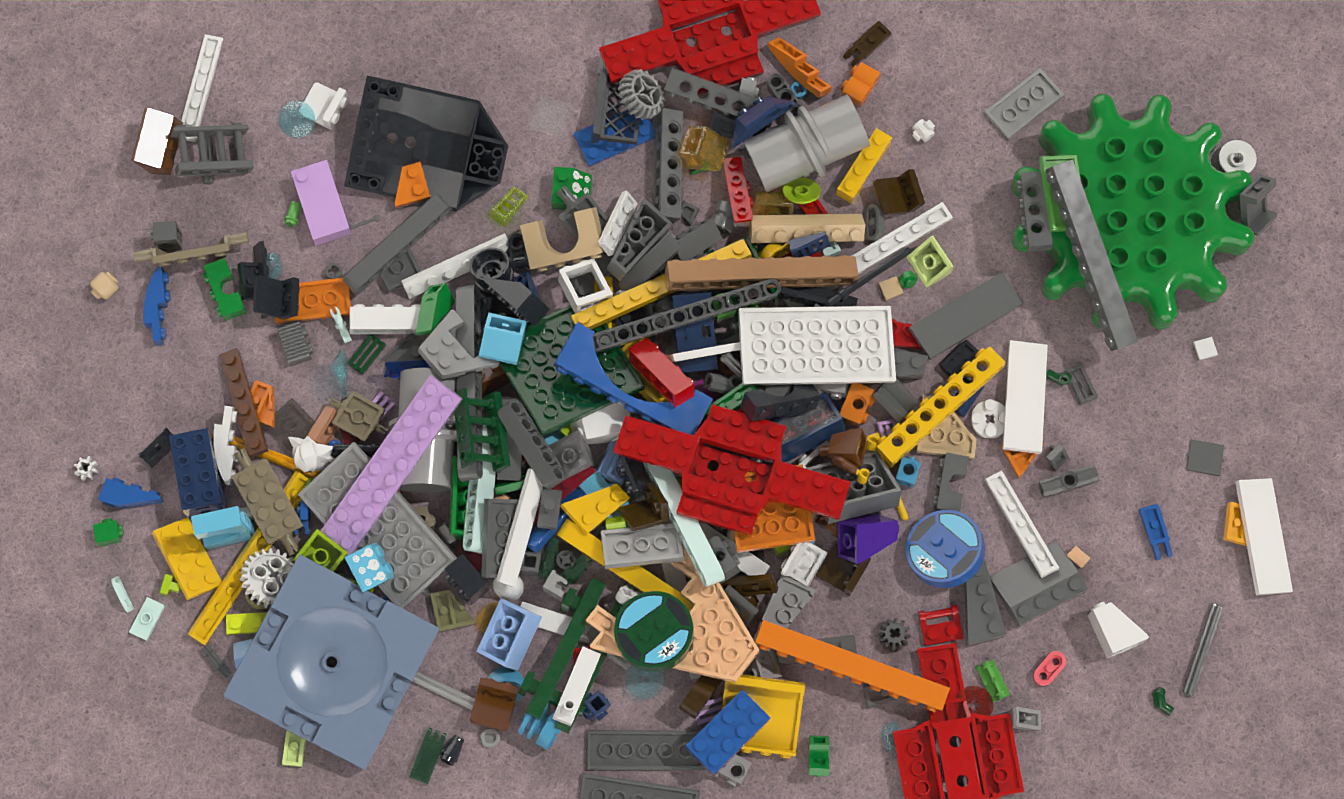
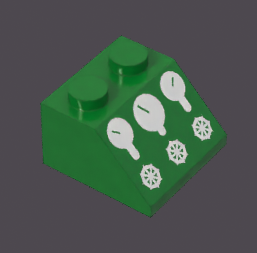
M554 167L552 209H567V205L556 194L560 189L563 192L562 187L565 185L575 198L579 199L587 192L591 196L592 175L575 168Z

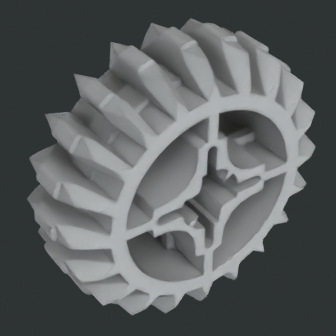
M642 69L631 71L624 75L619 82L618 91L620 94L618 96L622 98L621 103L626 106L625 109L629 110L630 115L634 114L635 118H641L642 120L651 119L659 114L664 107L665 98L663 95L665 93L661 91L662 86H659L658 80L654 79V75H649L648 71L643 72Z

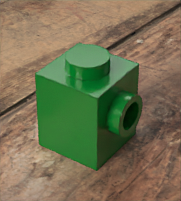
M113 518L104 519L102 523L93 524L95 543L98 546L122 542L121 537L124 536L123 525H119Z

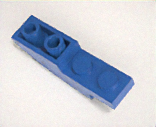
M162 266L157 267L149 282L143 311L144 325L146 328H152L155 345H164L163 339H166L165 327L162 328V321L165 320L164 310L160 308L168 307L167 302L171 301L170 292L166 290V283H169L168 273L164 272Z

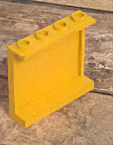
M744 674L740 676L736 683L725 681L722 709L743 690L771 718L740 751L745 753H752V750L760 751L761 755L771 756L772 753L780 754L779 757L782 758L796 756L805 683Z

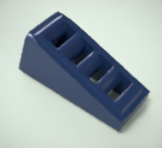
M826 231L789 240L793 258L810 256L830 246Z

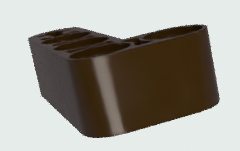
M701 675L680 704L679 709L696 719L723 680Z

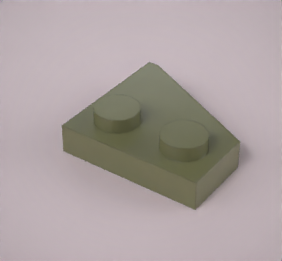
M450 590L430 594L437 627L440 628L439 633L475 625V620Z

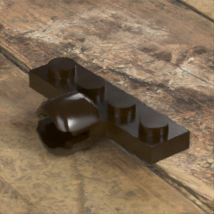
M772 574L731 577L724 583H720L723 590L730 585L755 608L758 607L757 603H759L757 595L777 593L779 588Z

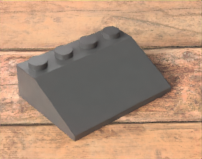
M877 451L865 453L862 467L858 468L859 470L864 468L869 470L870 475L866 484H860L857 481L858 475H852L842 468L834 467L831 462L806 468L851 482L840 519L836 520L823 516L827 524L899 506L901 488Z
M1057 541L1048 545L1047 548L1059 566V570L1041 578L1028 556L990 576L993 586L1017 628L1088 590L1079 571Z

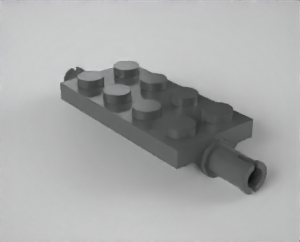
M566 185L562 187L563 192L561 189L556 192L567 205V209L558 218L577 241L579 235L574 212L596 207L603 233L609 218L588 192L579 199L573 196ZM604 252L601 253L602 257L595 258V261L601 271L607 275L609 271L606 267L613 255L608 256Z

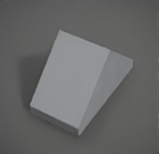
M1013 707L1010 710L1013 730H1041L1040 710Z

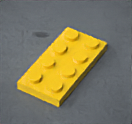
M188 517L152 532L187 601L219 587L222 580L200 539H197L194 535L193 526Z

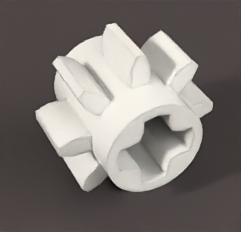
M921 119L912 127L914 130L912 136L917 141L923 140L927 142L935 135L933 131L935 125L930 120L926 122Z
M90 456L87 457V460L80 457L78 464H74L78 469L75 471V475H81L83 481H85L86 477L93 480L92 475L99 473L95 469L98 463L96 461L91 463L92 458ZM85 465L88 466V471H87V472L84 471V466H85Z

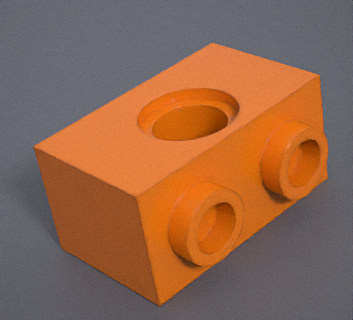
M852 383L840 411L844 422L858 428L861 423L865 424L869 415L866 413L868 406L872 407L875 401L873 397L874 389L860 383ZM860 402L863 408L856 409L853 403Z

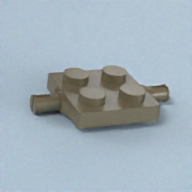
M351 391L348 398L343 402L336 400L334 397L329 401V405L338 409L332 424L364 443L367 442L375 430L384 436L388 433V428L380 424V419L386 410L358 393Z

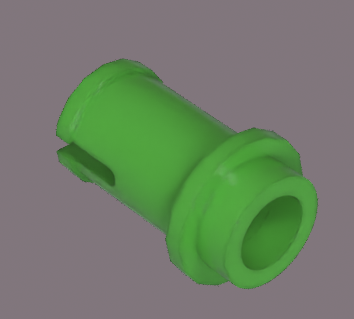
M290 202L287 216H284V223L286 225L295 227L299 221L297 219L302 208L300 203Z

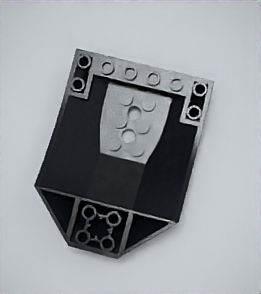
M367 75L344 187L396 198L402 167L421 162L430 197L432 198L434 195L439 194L452 207L451 211L457 212L501 183L508 144L479 100ZM390 133H395L398 136V140L394 144L387 141V135ZM408 137L416 139V145L413 148H409L405 144V140ZM424 200L417 203L425 204L428 200Z

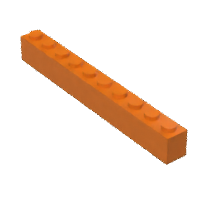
M763 619L754 641L758 643L757 647L763 650L775 649L777 650V655L785 658L789 654L795 657L794 661L806 665L808 661L814 664L813 668L821 671H824L825 668L833 671L832 675L843 678L844 675L851 677V682L862 685V682L870 684V689L878 692L882 688L888 691L887 695L898 699L900 695L907 698L906 702L918 705V702L926 705L925 709L936 712L937 709H943L950 690L949 687Z

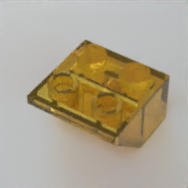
M689 126L679 153L684 169L720 171L729 141L706 126Z

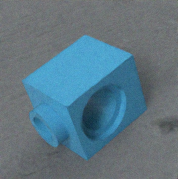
M902 457L895 479L896 482L913 488L921 462H917V459L914 457ZM910 467L913 470V474H905L903 468Z

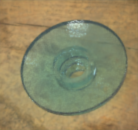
M289 102L280 111L279 126L289 137H305L315 126L314 111L305 102ZM297 116L298 121L294 123L292 118Z
M631 665L626 673L627 688L638 698H653L664 687L665 675L663 671L647 672ZM644 676L649 678V682L646 684L641 681Z

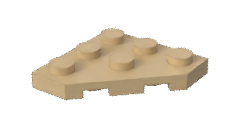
M923 395L922 401L926 398L930 399L933 396ZM942 402L934 403L938 409L945 407ZM954 412L917 444L916 452L945 456L947 452L969 456V459H974L976 438L967 430L964 423ZM927 414L920 416L923 421L930 420V416Z

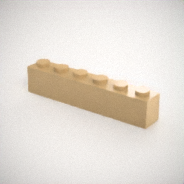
M862 214L752 215L753 220L749 221L748 233L751 243H785L792 239L825 231L829 242L864 241L865 222Z

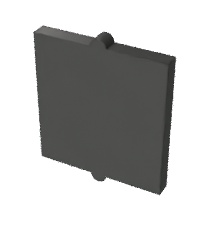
M1191 439L1189 453H1187V470L1220 476L1222 463L1224 462V445Z

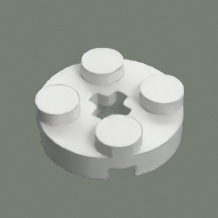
M992 399L980 402L975 406L971 414L973 430L984 438L1001 436L1004 431L1005 407ZM985 415H993L995 423H986L987 418Z

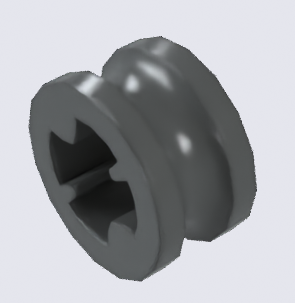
M330 263L327 265L325 273L328 279L341 278L343 276V270L339 264ZM332 268H336V270H339V272L336 273V276H332V273L329 274V272L332 271Z

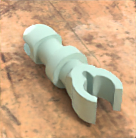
M335 307L337 313L334 314L332 309H330V314L336 322L335 327L339 329L344 342L352 341L346 328V321H343L340 310Z

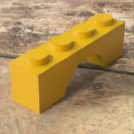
M877 128L869 138L870 146L862 149L837 188V196L853 204L873 168L889 148L892 141L891 136Z

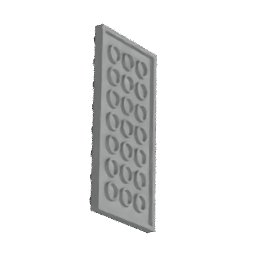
M353 442L298 494L324 525L369 463V457ZM398 491L356 549L358 551L373 543L381 546L384 551L383 557L391 565L394 577L378 586L393 604L403 609L437 579L447 566L457 559Z

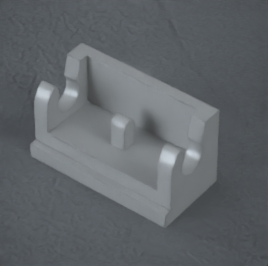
M552 570L543 585V590L545 593L563 602L565 597L561 589L562 587L568 589L567 581L557 575L556 571Z

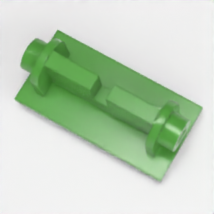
M994 659L988 660L976 667L992 703L1010 695Z

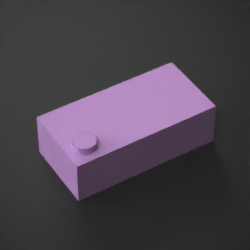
M327 160L291 171L315 246L351 235Z

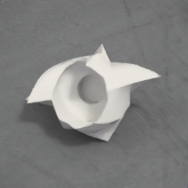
M309 436L305 439L288 437L293 446V459L297 469L300 468L304 472L311 470L312 473L316 470L323 471L335 460L331 455L334 446L317 444Z

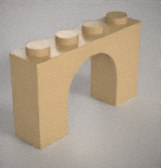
M597 208L574 212L579 237L574 249L568 253L558 252L550 246L543 220L520 225L530 270L537 269V272L548 270V265L553 264L555 268L566 265L565 261L570 260L573 263H578L584 260L583 257L590 256L591 259L602 257L601 253L605 251L598 244L602 235V229Z

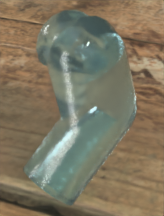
M269 253L266 256V260L269 261L272 270L268 277L278 279L283 269V263L277 253Z
M895 721L888 723L882 732V739L887 752L895 750L892 732L899 730V725Z

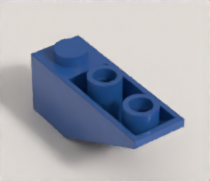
M113 477L112 480L106 478L98 498L101 503L118 509L163 503L164 501L159 492L154 490L144 491L141 486L131 483V486L126 485L123 480Z

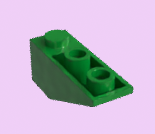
M446 283L430 286L422 296L416 335L431 334L443 320V317L451 310L450 308L455 303V300Z

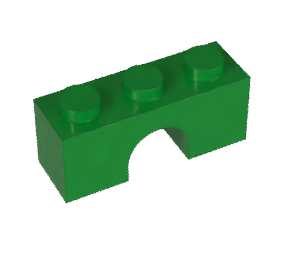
M223 258L204 265L205 272L202 274L206 284L210 283L212 287L209 292L212 300H217L218 306L215 308L219 317H223L225 321L246 314V309L238 292L233 294L222 292L224 284L234 279L226 259Z

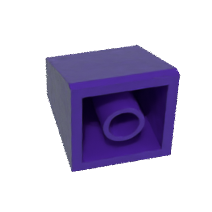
M879 514L858 516L838 521V557L856 564L862 563L898 540V521Z

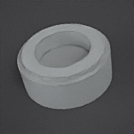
M487 728L481 733L480 739L485 747L494 748L500 742V734L496 729Z

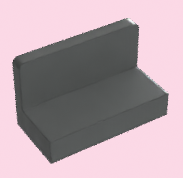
M897 378L895 383H882L873 394V397L898 423L905 418L907 412L919 403Z

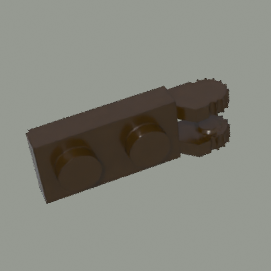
M880 21L876 22L853 43L852 47L843 55V58L847 60L857 51L860 55L852 61L851 66L858 65L881 46L892 33Z

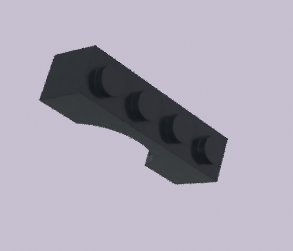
M793 384L790 394L787 396H774L762 389L745 392L740 407L751 422L816 410L821 394L813 384Z

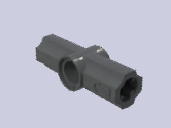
M708 373L704 380V388L709 391L722 393L723 396L742 384V380L737 375L727 377Z
M1094 465L1041 480L1038 484L1041 495L1045 498L1098 482L1099 477L1097 469ZM1064 478H1071L1073 485H1067Z

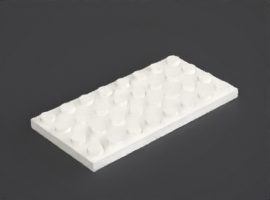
M891 306L738 309L742 385L895 383L896 381Z

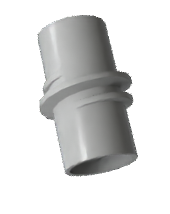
M848 94L809 112L804 106H801L797 109L798 117L787 111L784 113L783 124L744 141L766 193L800 177H809L810 173L814 171L823 178L826 176L825 166L870 146L864 126Z
M413 368L401 371L399 416L389 421L388 431L392 430L430 375L453 392L457 391V376L441 379L432 368ZM454 412L399 490L414 493H445L451 491L452 464L455 443L457 442Z

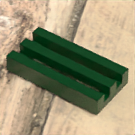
M370 334L349 360L348 364L364 375L387 345L373 334ZM373 340L374 342L371 344V346L368 348V350L364 353V355L360 358V360H359V361L356 363V365H355L354 362H355V361L357 360V358L361 355V353L365 350V348L368 346V344ZM377 344H379V348L362 369L359 368Z

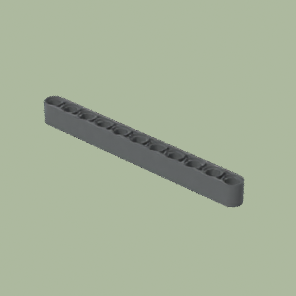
M769 279L595 333L593 335L595 352L599 353L773 299L780 292V284L774 279ZM767 285H775L777 291L773 294L768 293L766 290ZM750 290L757 291L758 298L750 299L748 292ZM737 296L740 299V303L732 305L729 302V298ZM717 301L721 303L722 308L714 311L711 308V303ZM695 307H700L703 310V314L699 317L694 316L692 310ZM682 313L685 319L682 322H676L674 315ZM657 319H664L666 321L665 327L658 328L655 325ZM638 325H646L648 328L647 332L644 334L638 333L636 330ZM621 330H627L629 337L622 340L618 337V333ZM602 336L610 337L611 341L608 345L600 343Z
M476 284L459 287L456 290V313L464 321L463 326L456 329V340L473 359L479 356L481 347V295ZM474 370L466 372L465 375L457 376V391L466 388L467 397L482 399V371L476 372ZM469 405L470 416L482 417V407ZM471 424L472 434L482 435V425ZM457 439V469L460 481L481 479L483 476V462L476 461V463L465 469L461 468ZM473 442L475 453L483 454L482 443Z

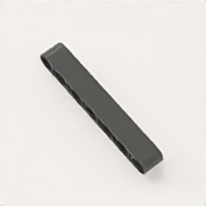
M439 194L434 195L349 271L343 278V282L355 295L360 294L451 211L452 207Z

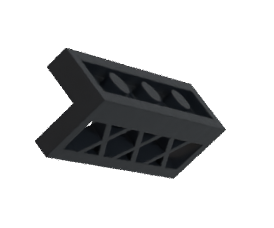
M782 287L780 298L814 307L816 303L822 307H828L825 302L833 297L835 292L819 287ZM849 296L843 302L839 301L832 307L856 306L858 298Z

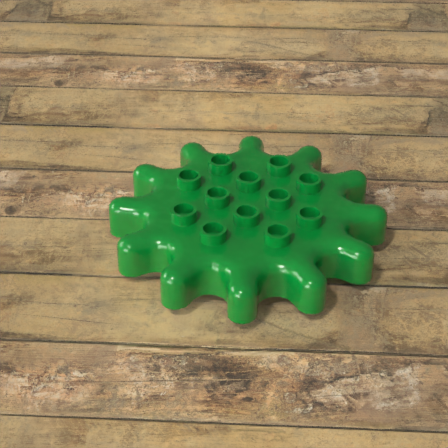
M1098 94L1091 100L1087 109V118L1090 124L1089 131L1080 134L1074 133L1063 123L1057 120H1050L1043 125L1038 141L1040 146L1050 156L1077 155L1081 183L1124 303L1136 302L1141 304L1148 314L1151 325L1156 329L1165 330L1173 324L1178 315L1174 296L1176 291L1189 289L1205 302L1213 303L1218 301L1227 289V280L1213 265V255L1219 252L1242 255L1253 244L1254 232L1252 229L1232 221L1225 211L1226 204L1240 200V194L1252 182V177L1244 170L1220 172L1211 165L1209 155L1215 150L1222 138V131L1217 124L1205 123L1190 135H1182L1175 132L1169 124L1172 105L1168 97L1164 95L1153 96L1149 99L1142 118L1131 121L1122 118L1118 114L1115 103L1110 96ZM1032 167L1019 168L1011 181L1012 192L1016 196L1021 197V191L1017 192L1016 181L1019 180L1020 174L1041 172L1040 169ZM1034 191L1027 192L1031 197L1036 196ZM1020 223L1012 235V245L1018 251L1028 252L1027 246L1023 245V235H1026L1025 228H1022ZM1038 227L1031 228L1034 233L1041 232ZM1066 231L1051 232L1052 248L1051 250H1046L1052 256L1055 264L1054 268L1047 273L1041 285L1042 294L1049 300L1060 299L1072 288L1080 287L1086 289L1084 276L1079 271V262L1073 254L1072 243L1066 235ZM1093 309L1091 319L1100 328L1097 312Z

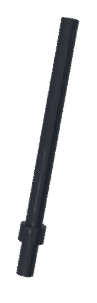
M905 248L845 289L841 288L835 292L833 297L825 302L826 305L832 307L839 301L843 302L851 293L907 257L911 253V249Z

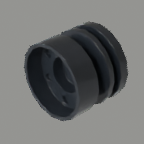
M486 248L479 251L472 258L470 269L475 283L479 287L480 294L484 297L492 296L497 298L487 289L489 285L484 281L485 278L515 282L509 258L503 250Z

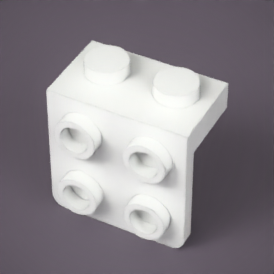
M314 83L299 113L301 116L331 130L334 124L338 122L342 109L348 104L347 92L340 87L338 91H334L320 83Z
M811 542L794 544L791 547L790 551L792 553L789 559L786 558L781 565V574L791 576L802 584L809 586L828 552Z

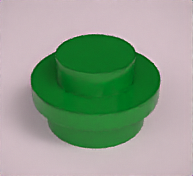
M912 271L902 273L899 277L900 286L903 288L913 287L918 280L917 275Z

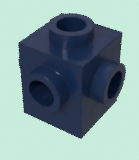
M599 690L594 694L590 692L583 703L586 708L582 715L587 720L590 719L591 722L596 719L602 720L608 714L607 710L611 706L608 698Z

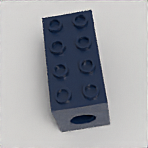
M203 428L170 435L169 439L180 502L185 515L191 519V516L226 509L227 504L222 476L218 469L214 452V436L209 429Z

